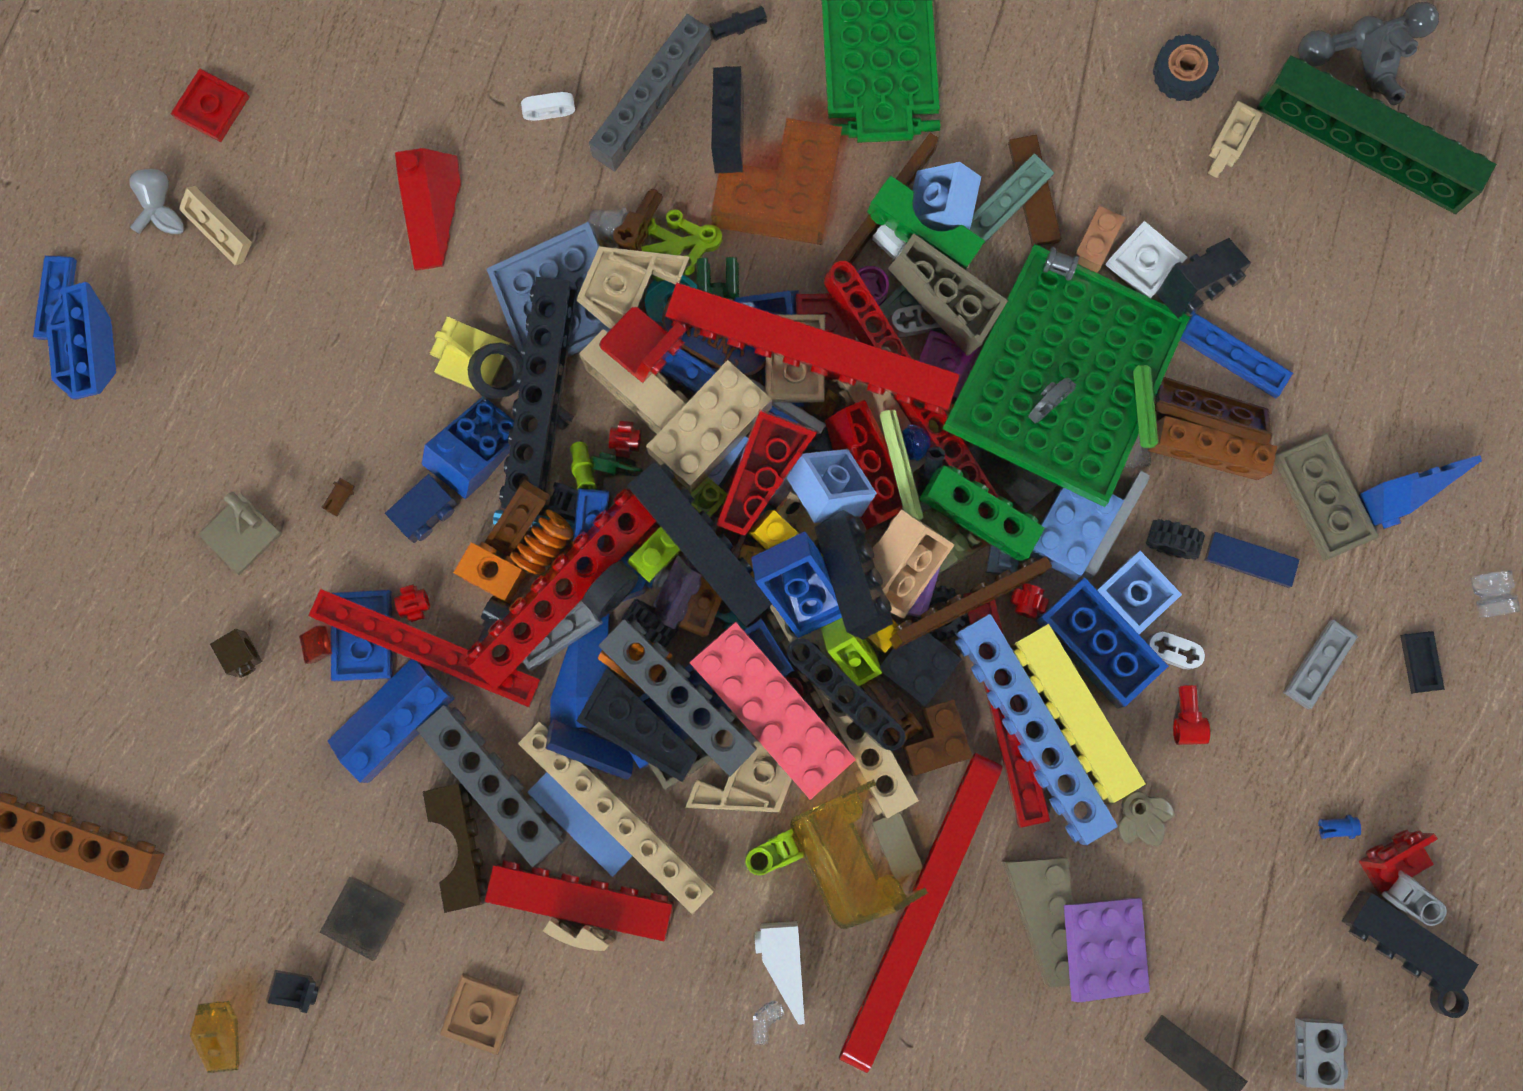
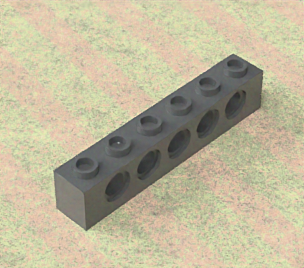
M689 14L685 15L589 141L593 158L614 172L617 170L711 46L709 27Z
M624 619L598 646L731 776L757 750V747L753 744L757 739L745 727L739 730L732 723L735 717L724 706L718 709L710 701L713 696L701 684L695 687L688 680L691 674L679 662L674 666L666 658L669 652L659 642L656 641L652 644L644 636L647 631L635 619L631 623ZM635 643H640L645 650L643 658L638 661L633 660L629 654L630 647ZM657 664L664 666L667 672L666 678L662 682H656L651 677V670ZM677 686H683L688 691V700L683 704H679L673 699L672 693ZM698 708H705L710 712L711 719L707 725H700L695 721L694 713ZM725 729L732 734L733 741L730 746L723 747L717 743L716 734L719 730Z
M443 705L416 729L417 732L532 867L539 865L564 842L560 837L563 834L562 830L553 820L549 822L545 820L540 814L544 811L543 808L533 797L528 800L521 791L524 786L513 774L509 777L502 769L505 764L495 752L488 753L483 747L486 743L483 737L475 729L470 731L465 726L464 722L467 719L456 707L451 709ZM457 730L460 733L461 740L457 746L452 747L448 743V736L452 731ZM477 753L480 757V764L476 769L472 770L467 765V758L470 754ZM492 775L499 779V787L495 792H490L486 787V781ZM510 798L516 799L519 804V809L514 815L508 814L505 810V804ZM530 820L538 825V834L534 838L528 837L524 832V827Z

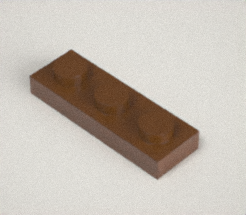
M523 480L488 535L485 543L506 556H510L550 495Z

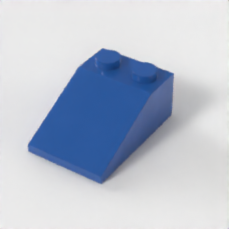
M806 531L751 557L755 582L797 638L842 618L825 561Z

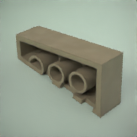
M914 233L902 246L888 267L892 274L967 356L982 344L1008 302L1007 299Z
M1050 857L1001 861L1018 905L1043 982L1049 987L1070 986L1064 905L1073 904L1068 858Z

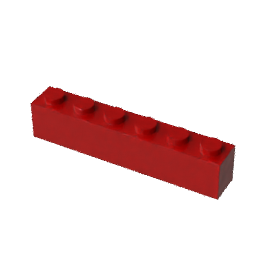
M503 860L502 865H493L485 898L486 903L663 942L666 940L674 902L668 901L667 895L651 892L650 897L638 895L639 889L621 886L620 890L608 888V882L595 879L591 880V884L579 882L580 876L562 873L560 878L549 875V869L535 866L532 867V871L520 869L521 863Z

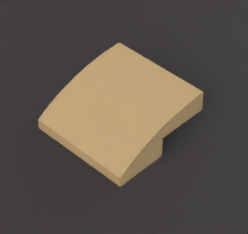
M559 918L551 919L543 930L549 936L563 943L594 951H605L615 940L598 927L585 925L580 931L566 920Z

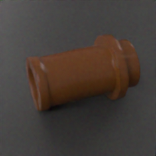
M339 478L337 482H333L335 486L325 503L321 506V508L337 517L350 494L354 495L353 490L355 488L354 485L342 478Z

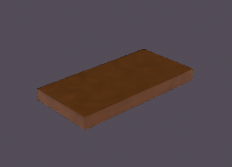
M1166 377L1163 378L1154 398L1155 411L1265 445H1268L1272 438L1268 408Z

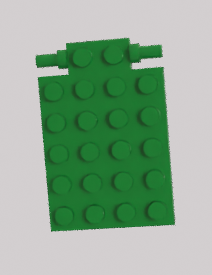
M821 0L828 119L856 117V121H848V124L828 125L829 136L848 135V138H857V143L912 141L913 135H921V132L940 131V120L921 121V118H912V115L939 114L940 110L932 0Z

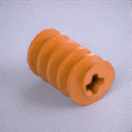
M545 510L550 518L549 520L544 517L538 519L542 528L532 526L531 530L535 537L529 534L524 536L528 546L523 543L517 545L521 554L515 551L510 554L511 559L518 566L533 574H542L545 571V566L552 563V557H556L559 554V548H564L567 543L566 540L571 539L574 534L570 524L561 515L551 510Z

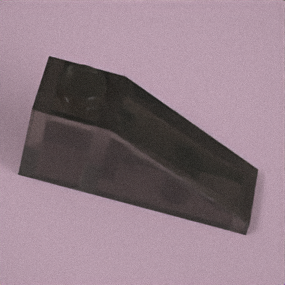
M1163 1015L1160 1016L1144 1038L1148 1044L1207 1091H1241L1248 1082Z

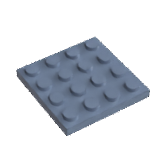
M589 222L487 268L520 354L523 343L527 341L526 318L529 313L531 314L532 302L530 300L531 287L535 285L536 277L571 281L578 287L577 300L600 246L594 229ZM578 301L575 303L567 357L582 351L603 329L607 333L611 330ZM551 304L546 308V316L554 313L555 304ZM550 332L542 336L541 345H546L550 341ZM546 361L540 362L537 370L546 367Z

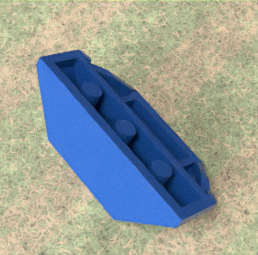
M83 282L60 289L58 294L59 300L53 307L47 323L52 381L74 400L101 394L117 373L111 318L91 285Z

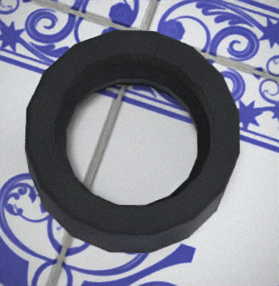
M504 343L485 345L476 350L469 360L467 369L469 381L473 388L482 396L492 399L511 396L519 390L517 376L519 371H522L524 359H522L520 352L511 345ZM491 354L504 355L512 365V379L504 387H491L485 383L481 376L482 362Z
M618 561L607 568L593 582L585 593L582 602L598 618H603L618 607L629 595L638 581V576L625 563Z

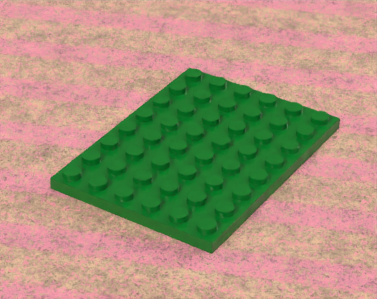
M1034 244L1007 298L1008 302L998 316L944 424L943 430L1106 507L1139 434L1133 371L1138 365H1148L1151 368L1155 398L1190 316L1183 315L1178 319L1166 305L1077 264L1070 281L1066 280L1065 276L1052 271L1043 272V267L1050 251ZM1069 377L1076 384L1075 390L1039 423H1034L1028 416L1042 400L1043 396L1041 393L1050 383L1055 382L1058 384L1064 378Z

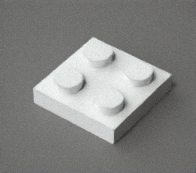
M1144 221L1105 265L1138 293L1152 298L1173 266L1178 262L1183 264L1188 257Z

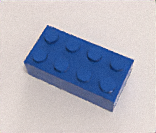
M1086 578L1077 582L1036 620L1041 628L1047 624L1050 625L1069 658L1117 709L1126 707L1169 667Z

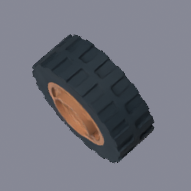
M1178 35L1174 39L1168 40L1165 46H1162L1153 69L1154 82L1158 85L1160 92L1165 93L1166 97L1170 99H1176V101H1192L1194 98L1201 97L1204 92L1206 93L1219 71V56L1216 54L1215 47H1212L1207 39L1204 40L1198 35ZM1180 65H1187L1191 70L1186 71Z

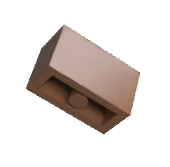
M1099 205L1074 256H1079V265L1098 273L1125 217Z

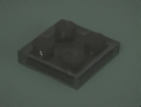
M351 876L348 878L319 933L374 961L405 904Z

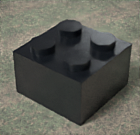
M928 633L896 650L893 648L880 665L882 670L880 676L919 707L924 708L962 659Z

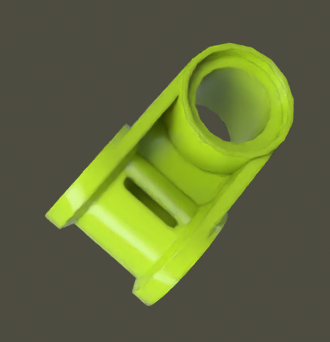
M793 829L782 832L748 851L745 857L747 869L754 875H764L805 856L804 853L799 852L793 839ZM783 841L785 842V844H786V846H787V848H788V851H789V853H790L789 855H788V853H787V851H786V849H785V847H784V845H783ZM757 852H762L767 857V865L761 870H755L750 863L752 855Z

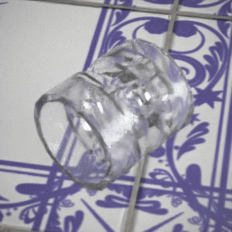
M1512 570L1487 573L1470 578L1473 593L1480 596V599L1476 602L1479 618L1521 612L1517 595L1511 593V590L1515 587Z

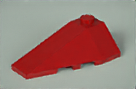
M425 148L395 152L397 176L414 269L417 271L443 267L450 238L451 221L456 210L457 193H459L461 187L458 157Z

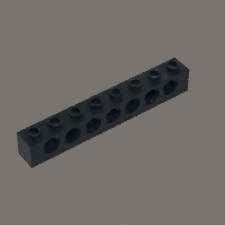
M536 277L535 285L531 287L530 300L532 308L531 314L529 313L526 318L527 341L523 343L521 349V356L524 361L522 371H519L517 376L519 394L518 399L513 403V416L515 420L514 426L510 429L508 435V443L511 445L510 453L504 462L506 479L505 485L501 487L499 499L502 503L501 508L506 509L520 487L519 481L524 475L528 476L529 483L547 493L578 287L569 280ZM551 304H555L554 313L546 316V308ZM550 332V341L546 345H541L542 336ZM546 361L545 371L537 374L538 364ZM541 389V399L533 403V393ZM536 418L538 425L534 431L529 432L528 423L531 419ZM531 446L533 448V456L526 461L524 459V451ZM545 505L543 506L539 514H544Z

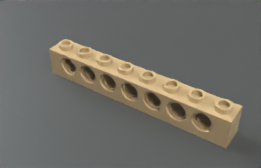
M773 604L768 607L771 613L766 616L773 629L777 630L780 628L785 639L781 643L786 652L788 646L794 640L800 638L807 639L816 645L844 673L827 652L820 628L797 638L795 634L789 631L788 624ZM795 645L792 650V654L795 655L798 661L806 660L802 653L805 645ZM819 665L815 669L816 679L821 670L830 671V669L826 665ZM797 670L800 678L804 683L809 681L800 671ZM810 682L814 690L810 695L818 709L823 707L829 717L825 719V723L834 734L838 733L845 747L856 758L854 764L858 771L854 772V775L862 789L868 787L873 797L868 800L877 815L882 813L888 819L918 802V798L891 750H885L878 746L863 731L858 739L853 740L849 738L846 730L853 721L844 713L835 712L832 708V702ZM842 686L839 688L837 696H843L849 703L853 698V691L848 686ZM864 707L860 712V719L865 724H871L874 719L867 707ZM871 748L876 752L877 760L873 765L866 766L863 764L861 756L866 749ZM883 775L889 776L892 782L890 789L886 792H880L876 787L877 779Z
M539 721L518 744L693 915L715 889L588 765L545 749L549 727Z

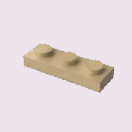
M196 186L186 188L179 210L234 265L244 263L252 242Z

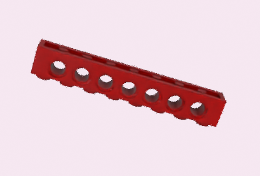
M623 489L613 500L615 504L608 511L604 510L593 520L594 526L587 533L582 532L572 542L573 547L566 555L563 553L551 564L552 569L545 577L543 575L539 576L530 586L531 591L524 598H518L510 606V613L503 620L499 619L492 624L488 630L489 635L482 642L477 641L470 647L465 661L473 671L495 690L583 599L593 582L607 568L618 562L656 522L630 489ZM624 513H628L630 516L629 523L624 527H619V517ZM603 535H608V545L605 548L599 549L597 546L598 539ZM587 556L589 558L588 566L583 570H577V561L581 557ZM567 578V588L560 592L556 591V583L560 579ZM546 600L548 603L546 610L542 613H535V605L539 601ZM521 622L527 623L524 633L520 635L513 634L516 624ZM506 645L503 655L499 657L492 656V650L495 646Z

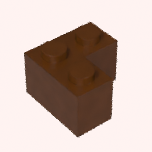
M954 700L923 709L922 713L931 739L903 747L912 776L973 758Z

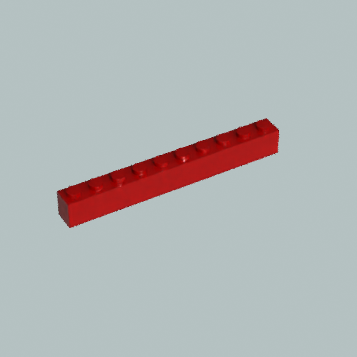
M677 282L665 317L673 321L671 326L678 322L687 329L686 331L689 330V327L699 329L700 336L716 340L717 336L728 339V345L739 349H744V346L748 345L756 348L755 354L770 359L772 354L784 357L783 363L799 368L800 363L812 366L810 372L825 377L830 372L839 375L838 381L852 386H855L856 382L868 385L866 390L879 395H884V392L888 391L896 394L895 400L910 405L915 400L925 404L923 409L937 414H941L942 409L949 411L960 379V374Z

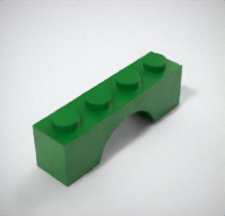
M890 175L871 201L867 210L872 220L879 225H886L904 242H907L914 233L966 270L985 240L963 225L949 231H935L923 225L913 209L914 191Z

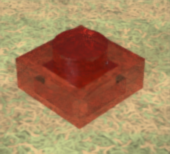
M315 626L299 636L305 664L316 663L332 654L331 642L326 626Z

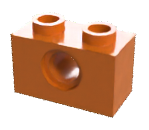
M471 542L453 573L510 604L527 573L520 569V566L510 556L507 555L504 560L496 556L497 550L486 543L481 542L478 546ZM491 564H497L498 573L494 577L487 578L485 575L486 568Z

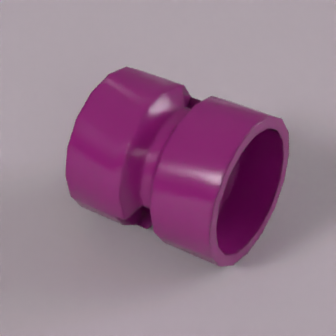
M862 267L857 272L878 306H880L887 297L889 289L888 277L878 267ZM854 297V307L861 308V302Z

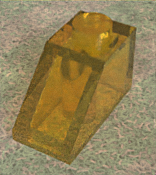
M216 1001L198 1004L190 1037L207 1073L238 1070L240 1065L238 1020L230 1002Z

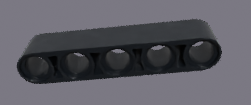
M802 638L790 643L786 653L789 662L878 746L891 751L902 747L906 737L903 728L814 644ZM802 644L808 648L809 656L805 661H798L793 657L792 650L795 645ZM819 665H826L831 671V677L827 682H820L815 677V669ZM842 686H848L853 691V698L849 703H842L837 697V692ZM864 707H871L875 711V719L871 724H865L860 719V712ZM887 728H893L897 732L898 738L893 745H887L883 741L882 735Z

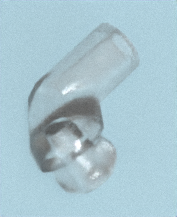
M777 1001L767 1002L755 1012L753 1017L754 1044H768L769 1026L777 1019L781 1020L785 1013L784 1007Z

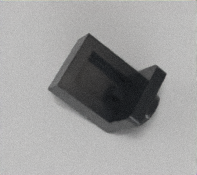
M275 970L266 1002L268 1004L298 1008L300 1012L307 1013L309 1006L314 1005L316 1002L318 986H315L316 982L312 976Z

